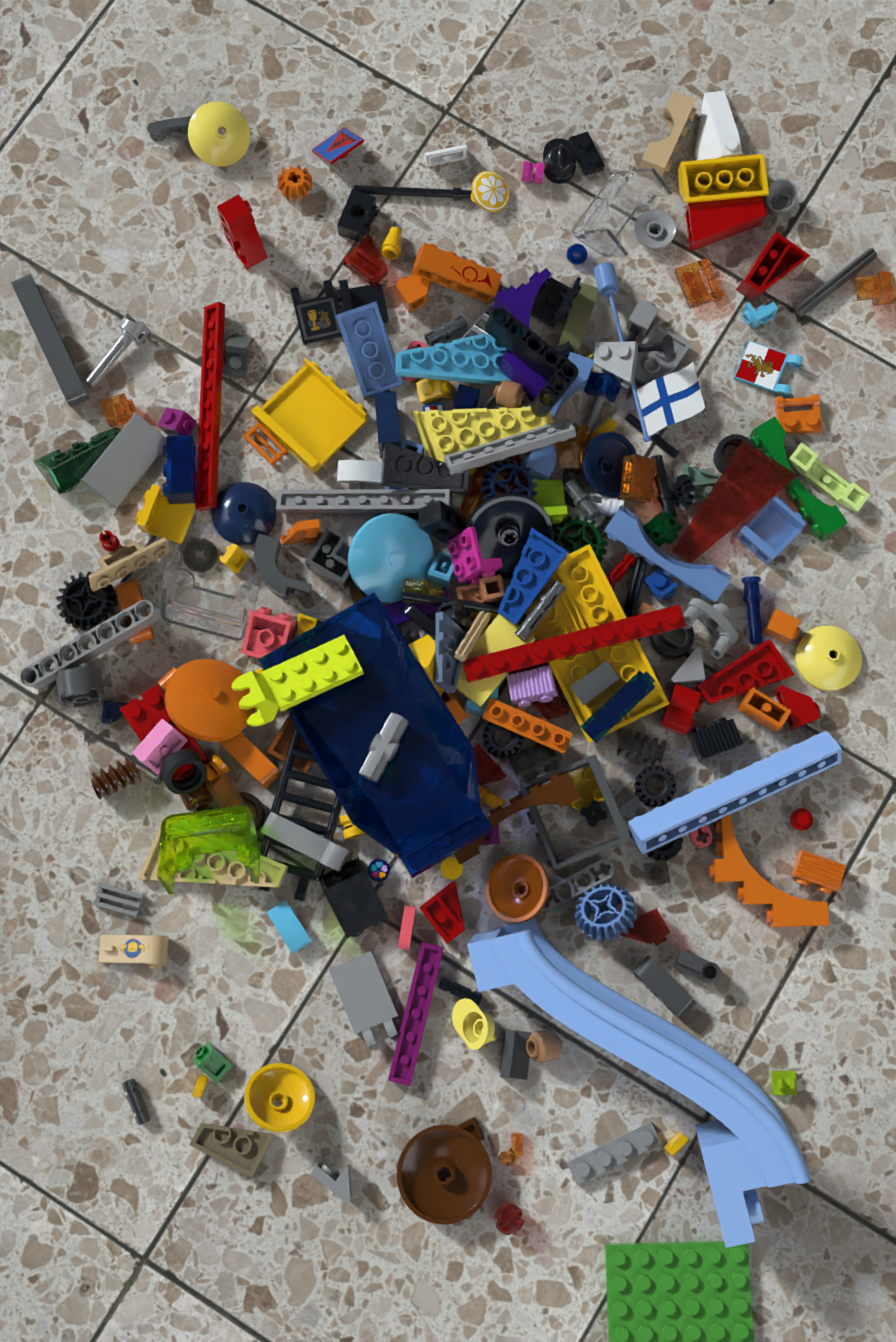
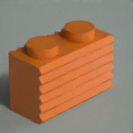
M755 688L746 693L738 707L739 711L774 732L782 728L791 713V709H787L786 706L783 707V704L779 705V702H775V699L771 700V697H767V695H764L763 692L760 693Z
M801 850L798 851L791 877L795 878V883L809 887V884L818 887L817 891L831 895V892L839 891L846 865Z

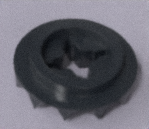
M681 475L676 478L673 492L677 507L684 510L689 509L694 501L695 487L688 475Z

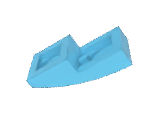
M286 900L266 912L292 954L312 942Z

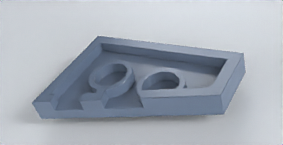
M444 612L436 613L435 683L448 694L455 693L462 662L455 659L454 655L467 633Z

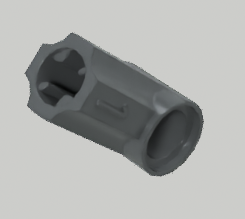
M683 949L680 950L673 968L706 983H714L719 980L721 969L716 963L707 961ZM707 966H712L715 969V976L712 979H707L704 976V969Z

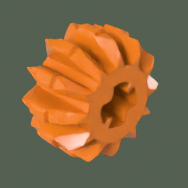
M290 164L288 170L282 168V174L278 175L277 178L278 190L282 192V196L284 198L289 196L291 202L294 197H297L299 201L301 196L308 197V191H312V176L308 174V170L306 168L301 169L299 164L296 168H293Z

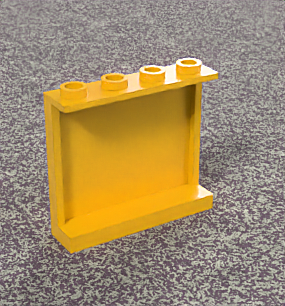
M305 358L303 360L304 366L261 408L256 405L251 412L257 422H260L290 453L315 474L368 422L367 410L362 404H356L352 401L351 395L345 389L340 390L331 376H325L321 372V368L314 361L310 362Z

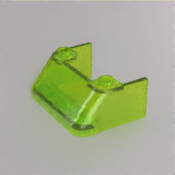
M234 806L169 815L162 821L157 878L169 895L174 894L175 873H183L189 870L193 865L194 855L237 850L239 861L244 864L254 884H259L260 848L254 818L250 809L246 806Z

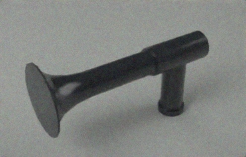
M631 329L626 342L635 341L639 334L638 330ZM665 335L661 342L638 344V352L660 351L669 358L674 351V342L670 335Z

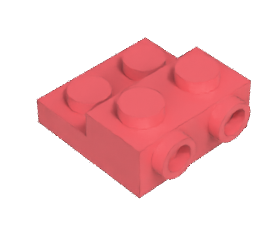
M267 607L251 610L241 653L275 664L285 662L289 643H292L294 639L297 621L292 620V615L287 613L272 614V609Z

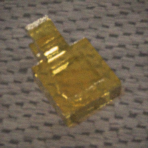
M405 579L404 591L443 597L441 586H428L427 579ZM403 600L404 602H409V603H421V602H414V601Z

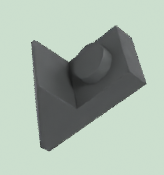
M237 335L230 336L225 346L227 350L224 368L225 376L246 379L253 338Z

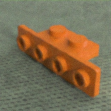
M490 698L482 715V718L488 722L562 754L566 752L573 735L569 731L548 723L549 720L544 717H534L523 708H514L493 698Z

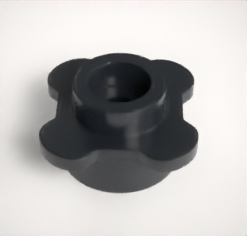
M593 800L591 805L583 807L580 811V814L587 819L590 827H595L597 822L607 818V812L602 810L600 802L597 800Z

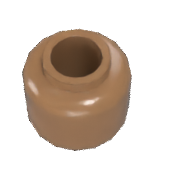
M504 380L500 385H496L493 392L497 406L501 408L507 407V409L523 407L527 395L522 384L510 380Z
M552 1030L533 1032L526 1043L527 1053L536 1062L555 1060L560 1055L562 1041Z

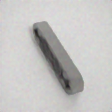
M607 859L599 860L549 887V891L553 889L554 895L559 902L556 904L555 899L548 903L549 907L545 908L543 906L540 912H548L584 893V891L591 889L592 886L595 887L611 878L615 870L613 863ZM600 864L608 865L610 868L607 871L608 875L605 876L602 873L596 876L599 881L595 882L594 875L589 869L593 868V872H596L601 868ZM586 874L590 877V884L587 887L579 885V875ZM560 885L569 886L571 893L568 897L563 898L558 894Z

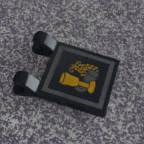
M331 280L323 282L325 297L308 301H301L298 287L290 289L303 345L342 336L335 315L339 314Z

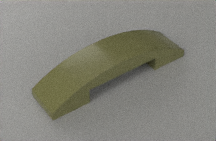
M581 282L579 283L582 286L577 297L573 299V306L568 314L558 345H563L569 341L576 354L579 353L599 293L597 287Z

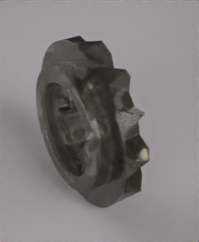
M195 538L190 543H187L183 551V560L186 566L194 572L210 570L218 559L216 546L212 541L205 538ZM194 550H198L199 552L205 550L204 555L207 560H205L204 558L202 559L200 557L198 559H195L197 555L195 554Z

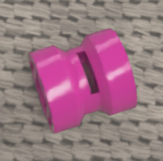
M524 161L522 182L534 181L536 184H542L545 163L538 162L537 164H532L530 161ZM535 167V177L533 178V168Z

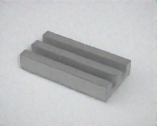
M99 882V889L96 892V899L93 905L138 917L144 899L143 894ZM104 889L136 897L138 900L133 902L103 892ZM101 898L134 906L135 910L131 911L100 901Z

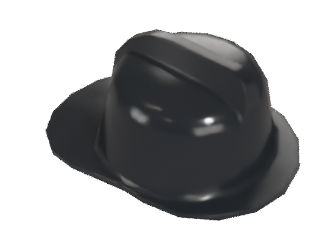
M552 139L544 147V174L552 183H566L575 174L576 157L566 139Z

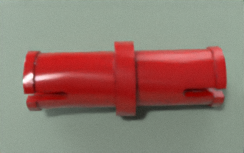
M104 530L106 534L100 533L99 540L102 543V547L109 553L122 547L117 536L113 535L111 531Z

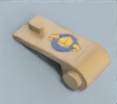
M100 934L98 962L148 964V968L162 969V964H167L169 936Z

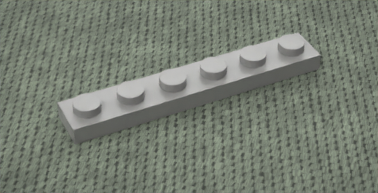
M567 418L446 455L444 460L451 475L462 473L471 468L482 467L494 461H501L507 457L524 454L537 448H544L556 442L566 441L569 438L576 437V431Z

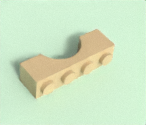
M673 90L663 115V120L671 129V135L662 141L649 142L642 157L639 170L662 179L665 172L669 173L673 164L671 158L673 154H678L681 146L679 140L681 137L685 138L689 129L687 123L689 120L693 121L697 109L694 108L696 99Z

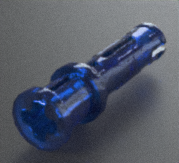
M759 576L741 579V583L744 584L745 593L743 601L747 607L749 644L763 643L760 602H762L763 597L760 595L759 582L761 577Z

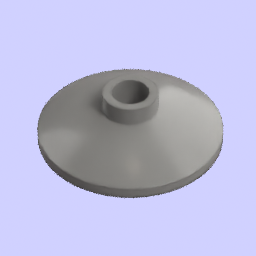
M657 209L643 212L636 219L634 225L636 239L643 246L650 249L666 247L672 242L676 233V225L672 217L666 212Z

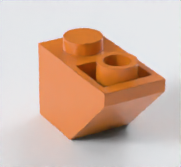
M414 274L408 277L404 276L395 284L396 294L409 313L427 303L432 281Z

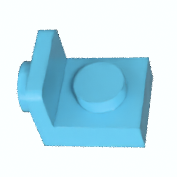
M748 302L743 308L742 317L746 324L755 329L773 319L778 307L772 302L769 305L763 304L755 310L751 303Z

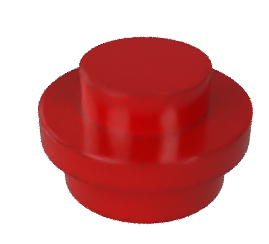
M798 808L792 812L790 822L796 830L805 831L812 826L813 816L809 810Z

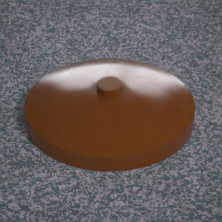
M439 1124L421 1130L405 1145L398 1161L397 1184L401 1197L413 1213L431 1223L454 1224L469 1218L482 1206L491 1187L492 1168L486 1149L475 1135L459 1126Z

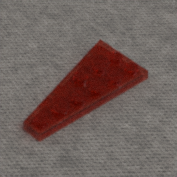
M742 441L677 542L672 553L688 563H692L798 477V475L745 441Z

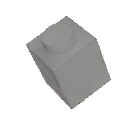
M640 299L628 320L626 329H636L639 332L638 335L645 338L657 317L659 308L650 301Z

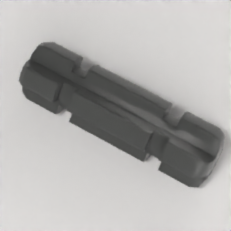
M135 1079L123 1082L122 1087L124 1092L128 1094L126 1097L132 1112L136 1114L135 1120L137 1124L147 1123L150 1121L148 1112L144 1110L146 1107L140 1091L136 1089L138 1086Z

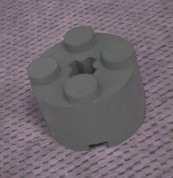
M83 663L80 667L76 668L62 667L57 670L56 682L59 704L61 706L68 707L67 703L74 704V708L86 707L99 703L100 697L103 700L105 699L102 673L100 669L94 667L93 663Z

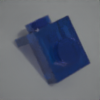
M591 372L584 392L587 395L604 396L609 402L614 403L617 395L620 393L621 383L613 374Z

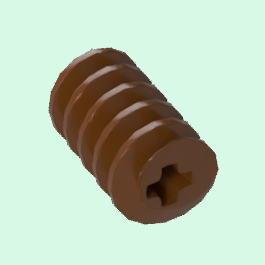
M125 757V765L118 760L116 761V769L109 764L107 773L102 768L100 769V776H97L94 772L91 773V783L100 800L102 799L101 792L106 797L110 795V789L115 793L118 792V784L125 789L127 788L126 781L131 785L135 784V777L142 781L134 761Z

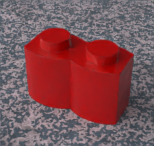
M676 683L668 699L669 705L665 708L659 727L681 736H685L687 732L691 733L695 724V720L692 719L695 711L699 712L703 702L700 699L701 693Z

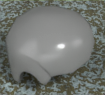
M782 178L771 182L768 186L769 195L766 196L768 208L775 214H785L791 211L798 199L796 185L789 179Z

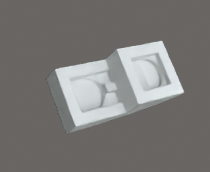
M339 460L337 482L354 485L359 483L381 485L382 462Z

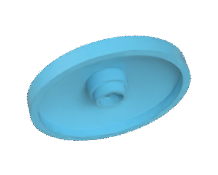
M395 513L376 516L367 521L357 531L350 544L348 566L351 577L357 587L373 599L383 602L401 601L402 591L416 593L428 579V571L434 557L432 542L428 533L421 530L418 522L412 518Z

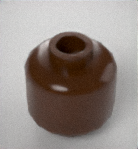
M204 781L203 785L196 791L180 795V798L188 811L201 813L210 807L213 796Z

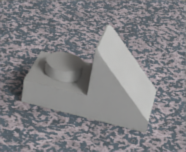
M318 1163L311 1174L348 1205L352 1199L349 1163L337 1178L334 1176L335 1171L325 1163L322 1166Z

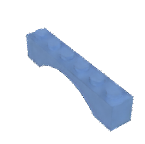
M570 352L568 359L577 366L579 374L550 411L553 420H555L560 408L567 399L586 387L594 360ZM554 444L544 448L533 449L531 454H526L523 462L525 469L531 468L530 472H528L530 476L536 475L535 478L539 480H550L557 461Z
M622 505L604 530L608 533L607 536L616 542H623L630 552L640 553L644 556L646 562L651 565L657 564L663 568L662 571L666 575L677 577L681 580V584L688 589H696L700 592L699 595L707 601L713 600L716 602L731 581V575L714 564H688L666 555L650 540L642 526L640 517Z

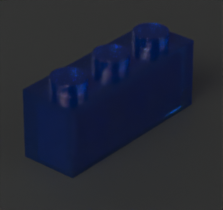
M193 435L167 436V443L163 445V455L166 458V464H163V476L166 477V483L162 484L163 496H167L169 504L196 503V444Z

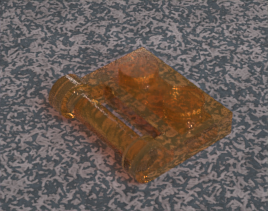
M709 258L675 269L674 273L689 309L712 301L717 302L725 297L723 290H720L711 269L712 263ZM699 270L704 272L712 291L711 293L707 292Z

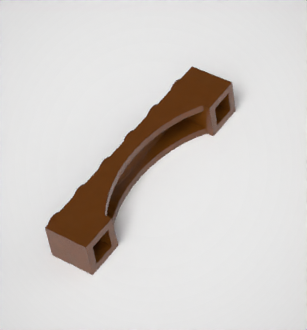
M560 771L549 777L551 782L544 786L542 783L531 787L529 789L531 793L524 797L521 794L509 800L511 804L505 808H502L501 805L489 811V817L482 819L480 816L469 822L471 827L464 831L460 827L449 833L451 838L447 839V842L459 864L480 854L479 847L486 836L500 822L512 814L529 807L545 804H556L561 809L579 799L581 795L568 772L563 775Z

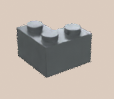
M328 525L305 561L307 569L343 590L346 589L347 583L352 578L348 561L340 557L349 544L348 537Z

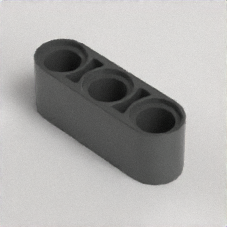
M649 955L633 971V974L678 1019L682 1020L697 1004Z

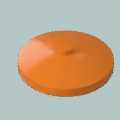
M197 659L180 666L170 677L165 690V706L173 723L187 735L203 741L218 742L237 736L248 726L246 721L250 715L254 714L255 708L249 710L240 709V700L243 696L249 694L250 691L249 689L234 691L231 686L234 680L243 674L232 665L215 659Z

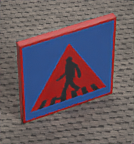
M344 127L313 148L312 152L332 165L339 159H344L348 156L349 152L365 141Z

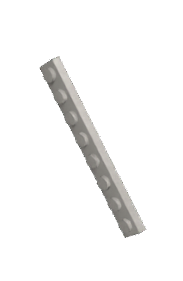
M450 489L278 490L276 511L277 513H419V508L439 500L450 506L451 492Z

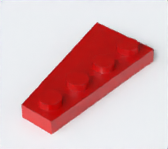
M768 639L698 684L696 689L701 693L707 705H711L746 693L752 688L758 689L791 678L795 674L771 640Z

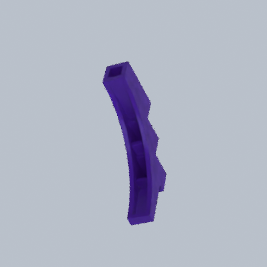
M545 268L540 273L538 271L530 277V282L526 285L522 283L517 289L510 286L506 291L505 289L500 290L495 296L496 301L492 308L507 310L530 329V313L534 298L546 285L552 273ZM508 350L501 358L503 362L499 369L511 381L522 384L524 391L527 392L526 397L533 402L548 380Z

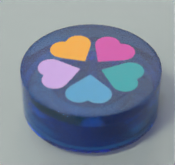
M375 859L368 866V875L375 882H383L390 875V866L383 859Z

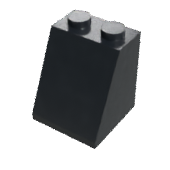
M359 857L345 863L340 872L333 869L323 874L322 879L319 880L323 893L347 938L359 936L365 929L370 926H378L388 918Z

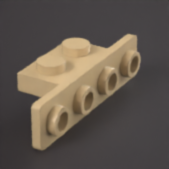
M164 537L144 548L135 540L99 558L98 565L101 569L89 575L90 588L92 591L104 588L108 584L126 577L129 573L141 569L157 559L163 558L169 553L168 540Z

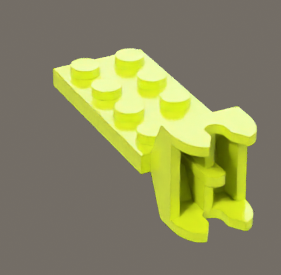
M342 635L262 671L263 675L254 671L247 672L236 678L231 687L234 691L249 689L250 693L243 696L239 702V707L245 710L251 708L258 709L246 721L249 726L256 727L273 721L278 709L282 712L364 673L345 635Z

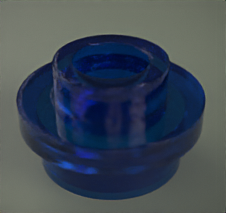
M581 244L570 246L566 254L568 261L574 265L583 264L588 255L586 248ZM577 253L580 257H575L573 254Z

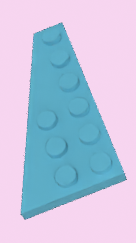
M479 334L456 339L446 344L437 343L432 347H419L400 351L396 354V376L500 385L502 381L510 380L499 369L503 362L501 358L508 350L491 335Z

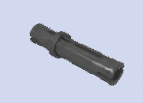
M555 580L548 591L539 597L540 601L514 634L526 642L549 610L554 609L556 606L555 602L566 590V587Z

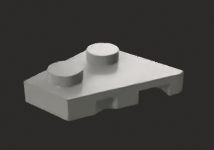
M636 341L596 342L594 364L625 380L627 383L634 384L638 343Z

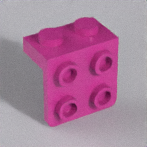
M474 527L466 528L448 543L458 583L477 584L480 578L493 576L495 571L503 567L501 558H482Z

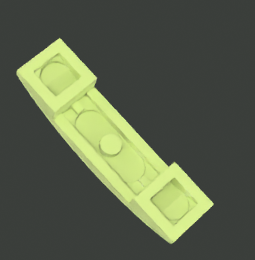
M801 442L788 459L794 468L825 495L844 507L858 512L870 494L856 483L852 482L850 484L818 460L817 457L819 455Z

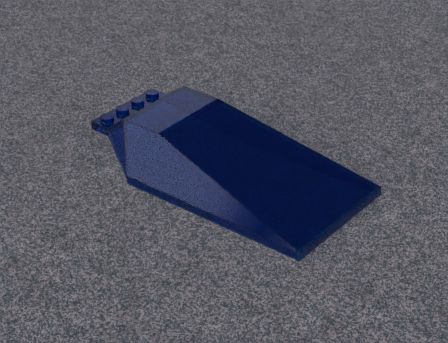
M374 592L259 658L258 661L265 671L345 635L364 674L290 707L287 711L352 824L400 858L410 876L414 878L494 829L482 811L476 755L473 746ZM392 712L408 720L409 724L398 742L399 747L394 758L390 762L388 761L380 779L376 783L360 775L359 771L370 753L369 748L374 737L378 733L380 734Z

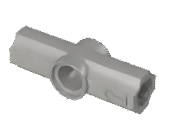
M391 712L380 734L378 733L374 737L370 745V753L359 771L360 775L370 781L378 782L388 761L390 762L394 758L398 750V742L409 724L408 720Z

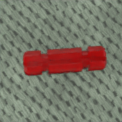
M626 554L622 562L620 561L609 574V577H606L612 589L629 571V568L635 564L636 558L631 554Z

